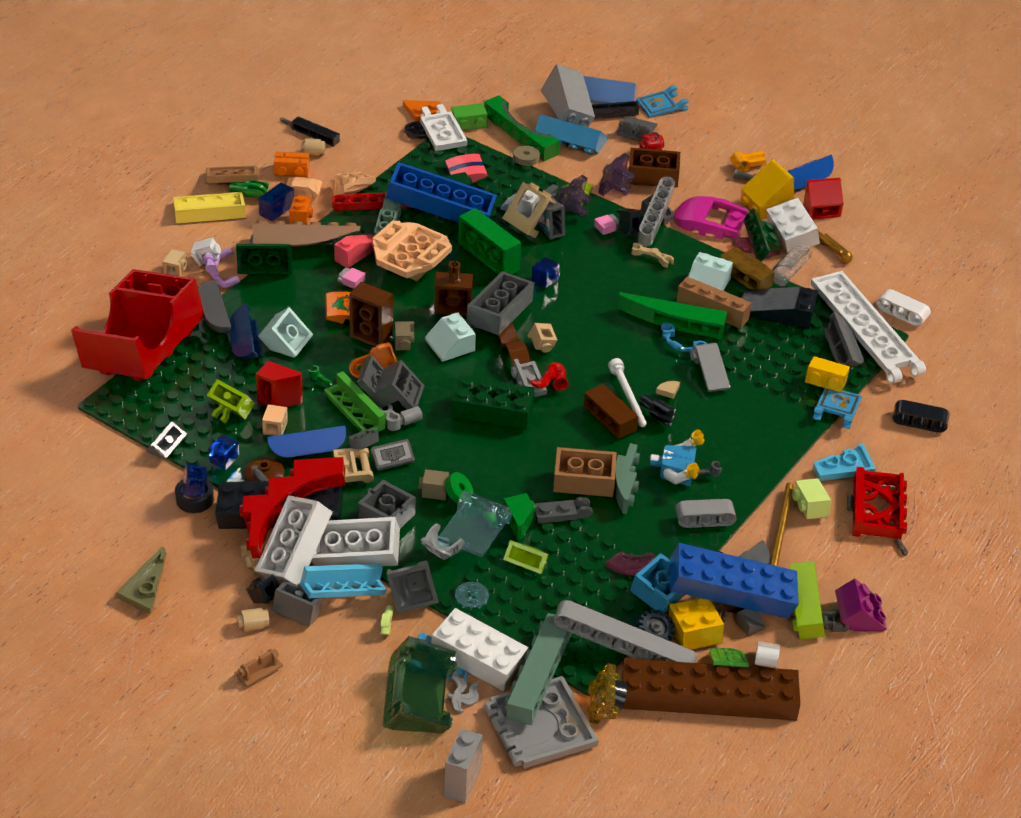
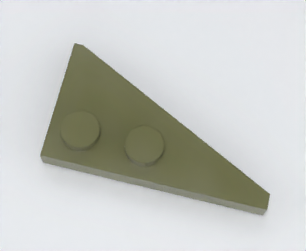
M161 547L117 591V598L149 614L152 613L167 555L164 547Z

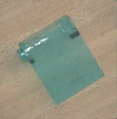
M464 491L459 498L456 514L440 534L438 541L453 545L459 539H463L465 543L461 548L462 550L483 557L504 525L510 522L512 517L510 508Z

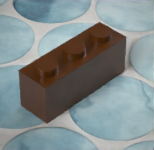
M604 384L585 392L583 406L618 439L637 431L638 415Z

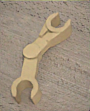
M633 243L631 254L637 256L648 254L656 257L665 268H668L669 263L673 265L674 258L672 256L662 254L657 248H646L640 243Z

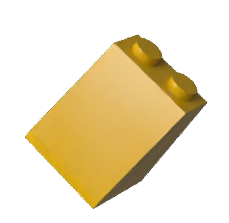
M773 159L741 188V202L750 210L755 208L759 218L762 220L767 217L766 209L794 199V177Z

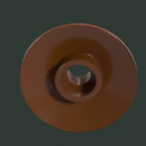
M271 458L253 460L246 466L244 471L247 481H258L253 476V472L256 469H260L268 479L274 478L277 475L284 477L283 465Z

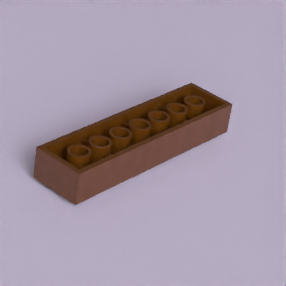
M624 658L622 682L626 683L627 693L622 709L797 721L801 704L798 670Z

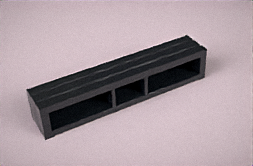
M637 101L591 104L595 118L639 115V104Z
M299 116L292 120V130L314 139H321V141H325L326 144L333 147L340 142V133Z

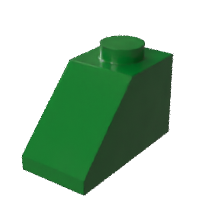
M527 493L504 498L503 513L517 540H521L533 522V513L536 511L535 503L533 500H530Z

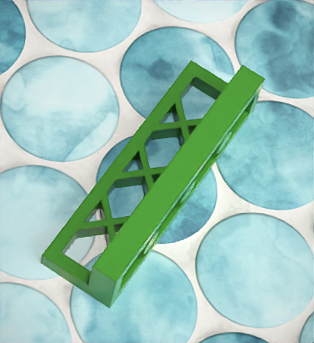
M343 371L338 373L337 384L324 389V394L360 432L368 430L364 427V424L373 425L374 427L369 429L378 430V432L384 430L385 414ZM340 391L342 396L333 395L332 393ZM343 402L352 403L353 405L352 407L344 406ZM353 413H360L363 415V418L354 417Z

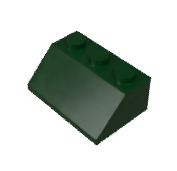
M236 243L238 274H292L291 244Z

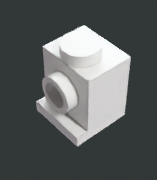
M212 237L195 242L190 254L200 267L204 264L203 257L206 254H211L214 260H218L221 248Z

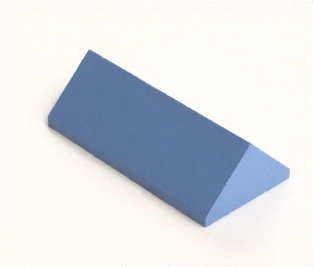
M583 76L592 103L603 104L635 100L637 92L636 83Z

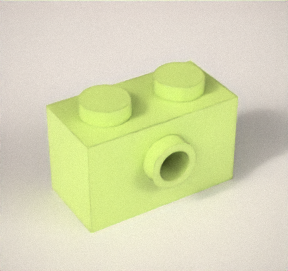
M816 478L795 481V489L792 490L793 500L798 503L799 510L803 512L806 519L830 517L831 499L820 480Z

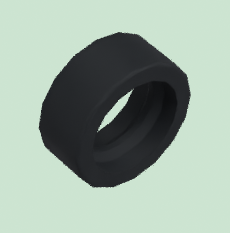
M190 476L182 479L175 487L177 506L187 513H201L208 510L214 502L212 483L200 476ZM195 490L206 493L204 496L196 499L183 496L185 493Z

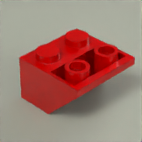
M840 177L807 180L803 206L812 220L841 217L844 202Z
M267 361L256 374L257 401L259 404L288 407L303 402L301 372Z

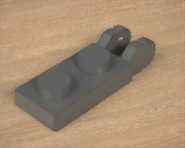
M586 497L535 504V516L538 524L587 518L593 512L592 508L589 507L590 501Z

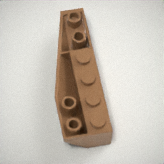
M259 220L257 223H253V244H291L292 247L310 246L352 235L360 231V226H356V223H346V226H339L337 222H329L328 225H321V222H310V225H303L301 221H294L292 224H285V221H275L274 224H267V221Z

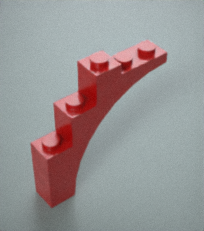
M343 457L294 460V468L290 469V477L269 478V486L265 487V495L243 496V504L239 506L240 517H244L247 532L250 533V538H246V548L251 551L252 558L261 557L267 533L279 517L288 495L304 498L314 492L327 488L345 486L346 469Z

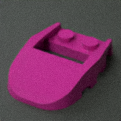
M696 196L687 199L678 207L675 212L674 222L682 229L699 231V235L706 236L707 233L715 235V238L723 239L726 236L733 238V241H737L744 226L743 220L748 214V210L725 199ZM711 207L719 210V208L727 210L729 215L724 225L705 220Z

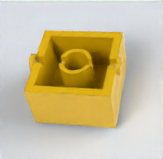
M699 598L669 604L668 618L671 617V623L675 624L673 640H677L680 646L691 650L723 642L724 623L711 600Z

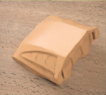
M363 172L335 174V180H331V189L334 195L356 194L376 182V177L369 176Z
M305 177L289 178L286 188L283 190V196H286L287 200L293 202L294 196L304 195L311 197L312 203H314L321 193L323 181Z

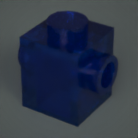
M544 257L532 267V281L547 288L558 280L560 264Z
M221 434L208 448L209 462L215 466L227 469L239 456V441Z
M186 464L183 478V494L191 497H204L207 484V467Z

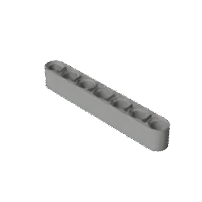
M564 600L559 603L554 623L563 630L635 659L696 663V653L688 648L572 601Z

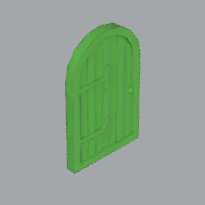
M720 647L710 650L709 655L713 665L748 667V661L743 651Z

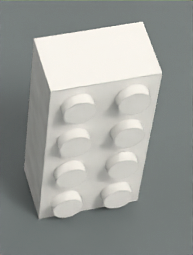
M288 495L255 571L265 578L273 574L278 583H283L287 580L296 585L300 584L304 566H309L332 515V511L318 501Z
M382 517L328 521L312 558L314 566L379 563L381 566L398 565L400 528L396 518Z
M455 608L432 634L430 651L504 692L518 674L520 666L525 665V657L529 647Z

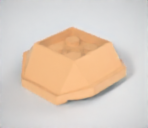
M393 220L372 238L376 264L414 281H418L452 252V245L449 243L447 236L417 223H400V221Z

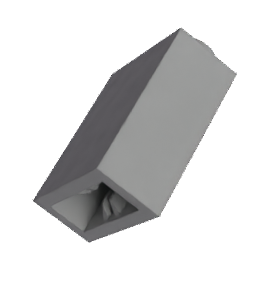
M461 728L445 762L444 797L466 804L481 770L482 734Z

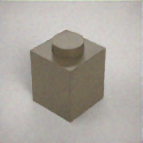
M425 469L424 477H420L419 489H422V497L446 500L445 479L449 476V472Z

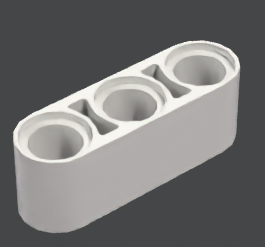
M892 289L886 290L876 301V305L881 311L914 326L922 325L931 314V310L926 304Z
M758 641L755 665L777 669L780 645Z

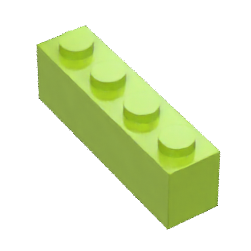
M807 561L789 564L791 570L797 571L799 605L792 613V616H796V619H792L794 632L799 633L800 640L825 637L815 562Z

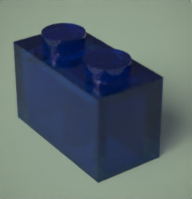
M280 182L259 197V215L274 221L288 211L294 199V188Z

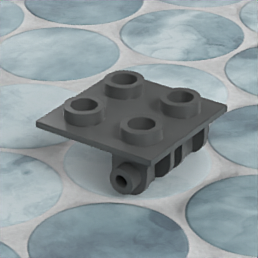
M627 116L623 121H619L620 128L616 134L641 141V137L644 134L654 132L658 124Z

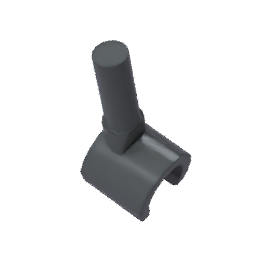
M713 461L710 468L701 469L697 473L698 475L710 474L713 477H717L720 475L722 468H719L720 462Z

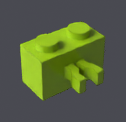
M218 379L207 394L215 404L219 405L211 415L217 419L223 413L220 420L225 424L229 419L230 412L246 419L255 405V402L248 395Z

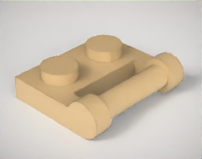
M368 448L333 450L334 457H343L346 469L345 482L363 481L370 483L374 480L368 460ZM356 457L361 460L362 471H357Z

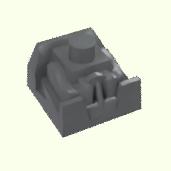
M427 561L419 562L417 566H408L393 571L391 569L387 570V577L398 614L439 603Z

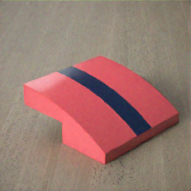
M479 154L460 155L445 160L451 175L466 172L472 182L488 176Z

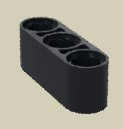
M898 400L894 406L892 419L899 425L942 433L948 428L950 413L942 407Z

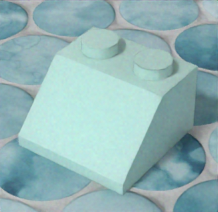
M699 252L692 264L688 277L724 291L731 279L733 262Z
M288 307L277 313L258 337L270 350L296 357L313 333Z
M454 313L442 317L425 336V341L443 362L475 351L476 334L459 313Z

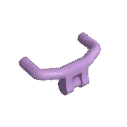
M231 247L221 251L218 260H214L211 254H206L203 257L206 271L214 281H217L221 288H228L240 282L238 276L226 281L219 276L218 263L222 258L233 254Z

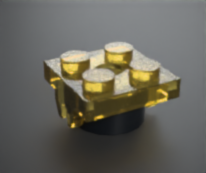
M607 663L588 686L590 702L587 711L590 713L591 723L598 724L602 718L615 719L624 706L627 686L625 682L620 681V675L616 673V665Z

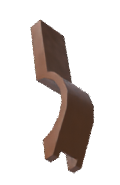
M511 322L500 335L496 334L502 350L508 351L511 367H513L514 359H518L520 364L530 362L525 343L519 340Z

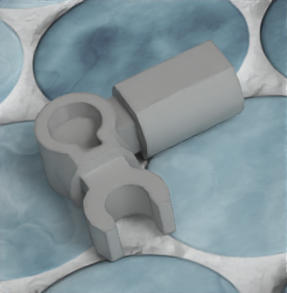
M390 404L387 405L388 410H382L385 414L387 429L391 431L399 430L402 424L405 426L423 419L422 411L418 406L401 411L400 414L395 413Z

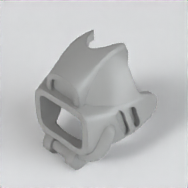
M435 524L429 529L425 538L421 539L422 545L442 560H446L459 553L465 542L463 539H459L456 543L449 546L450 542L448 539L438 537L440 525Z

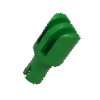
M247 180L245 183L230 182L231 184L229 185L230 192H242L245 197L259 199L265 198L269 188L267 182Z

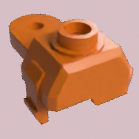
M388 342L378 344L370 350L369 354L352 360L349 365L350 373L354 377L359 378L366 358L371 355L383 368L397 362L391 344Z

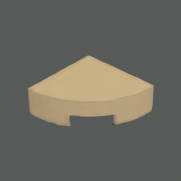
M664 382L657 387L656 394L674 399L680 387V382Z

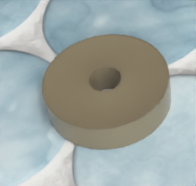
M519 146L513 151V160L520 165L532 166L539 162L540 152L532 146Z

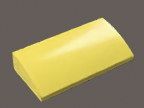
M242 192L173 197L176 224L246 218Z

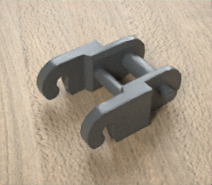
M839 610L822 612L824 630H832V632L848 631V626L844 625L845 627L843 628L842 623L835 621V619H841Z

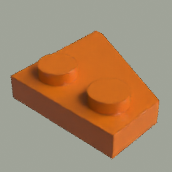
M403 100V107L415 121H420L421 114H423L421 107H428L431 115L438 111L436 105L440 104L439 101Z

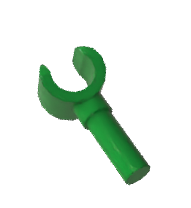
M314 365L312 366L313 371L308 370L311 380L319 379L329 386L332 385V381L320 374L319 366Z

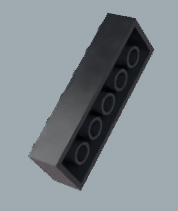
M269 481L219 482L215 510L219 529H247L244 517H240L239 506L243 504V496L265 495V487L269 486ZM342 486L327 488L304 497V499L318 501L331 510L332 515L329 521L341 520L344 495ZM276 519V521L274 522V524L272 525L271 528H274V526H275V524H276V522H277V519Z

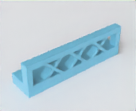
M380 563L304 566L300 580V586L309 598L385 595L387 590L380 581L383 571Z

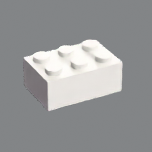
M799 198L766 209L768 222L774 226L778 241L787 255L820 244L818 228Z

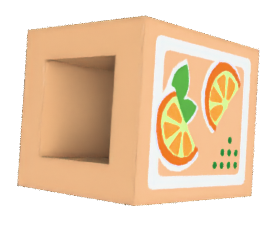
M268 404L262 419L264 435H283L288 422L287 407Z

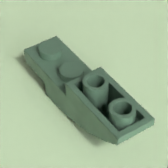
M385 196L374 235H377L391 221H399L402 203L387 199Z
M632 443L629 445L626 456L618 455L616 461L614 492L618 506L624 514H627L629 506H633L635 499L633 493H637L639 481H636L637 473L635 472L636 467L634 464L638 465L640 453H637L638 445Z

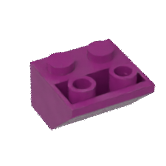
M854 578L835 590L841 622L851 630L885 631L887 629L885 624L886 616L881 607L882 600L878 594L871 592L866 584H862Z

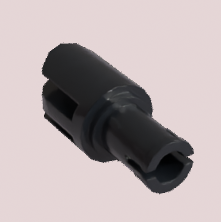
M643 394L639 398L641 400L639 404L649 410L650 416L665 426L669 427L672 425L676 409L662 400H653L647 394Z

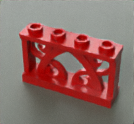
M856 466L853 480L852 536L860 537L861 534L902 539V535L907 532V522H904L907 518V508H904L907 503V494H904L907 489V481L904 480V473L891 474L864 470V467ZM890 485H891V486H895L896 489H895V490L889 489V488H890ZM865 492H869L870 494L872 492L874 493L872 495H867ZM880 495L891 506L878 513L874 506L865 502L872 501ZM889 521L895 522L896 526H890Z

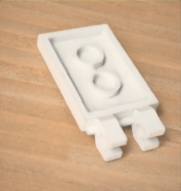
M439 104L436 105L438 109L436 114L431 115L428 107H421L423 114H421L420 122L435 151L467 146V139L452 111L447 112L444 105Z

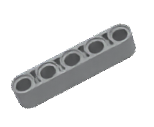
M670 177L660 179L641 222L638 243L642 246L652 245L673 197L675 181Z

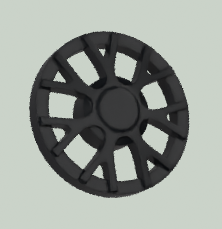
M420 121L410 122L405 126L404 131L408 137L414 139L428 138Z

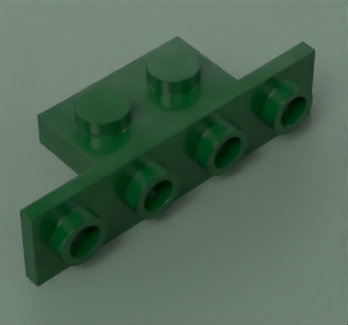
M753 208L743 221L755 257L762 262L770 253V249L777 252L780 244L774 226L769 222L760 220L757 210Z

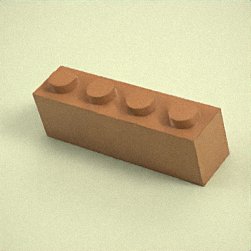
M686 277L678 287L677 303L727 311L726 323L740 329L749 320L751 302L690 277Z

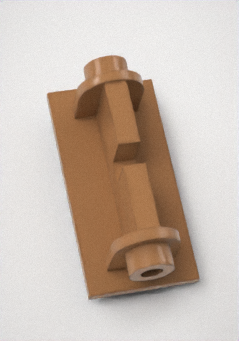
M269 649L266 653L260 655L259 659H253L245 665H240V668L234 673L248 687L283 667V664L277 659L279 656L276 649Z

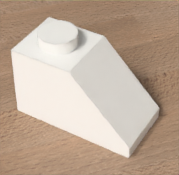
M527 190L517 206V211L529 218L540 197ZM516 194L504 202L501 210L507 211Z

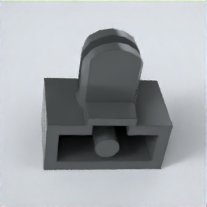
M285 580L275 590L272 611L293 619L300 624L310 626L319 617L322 598H309L299 583L296 585Z

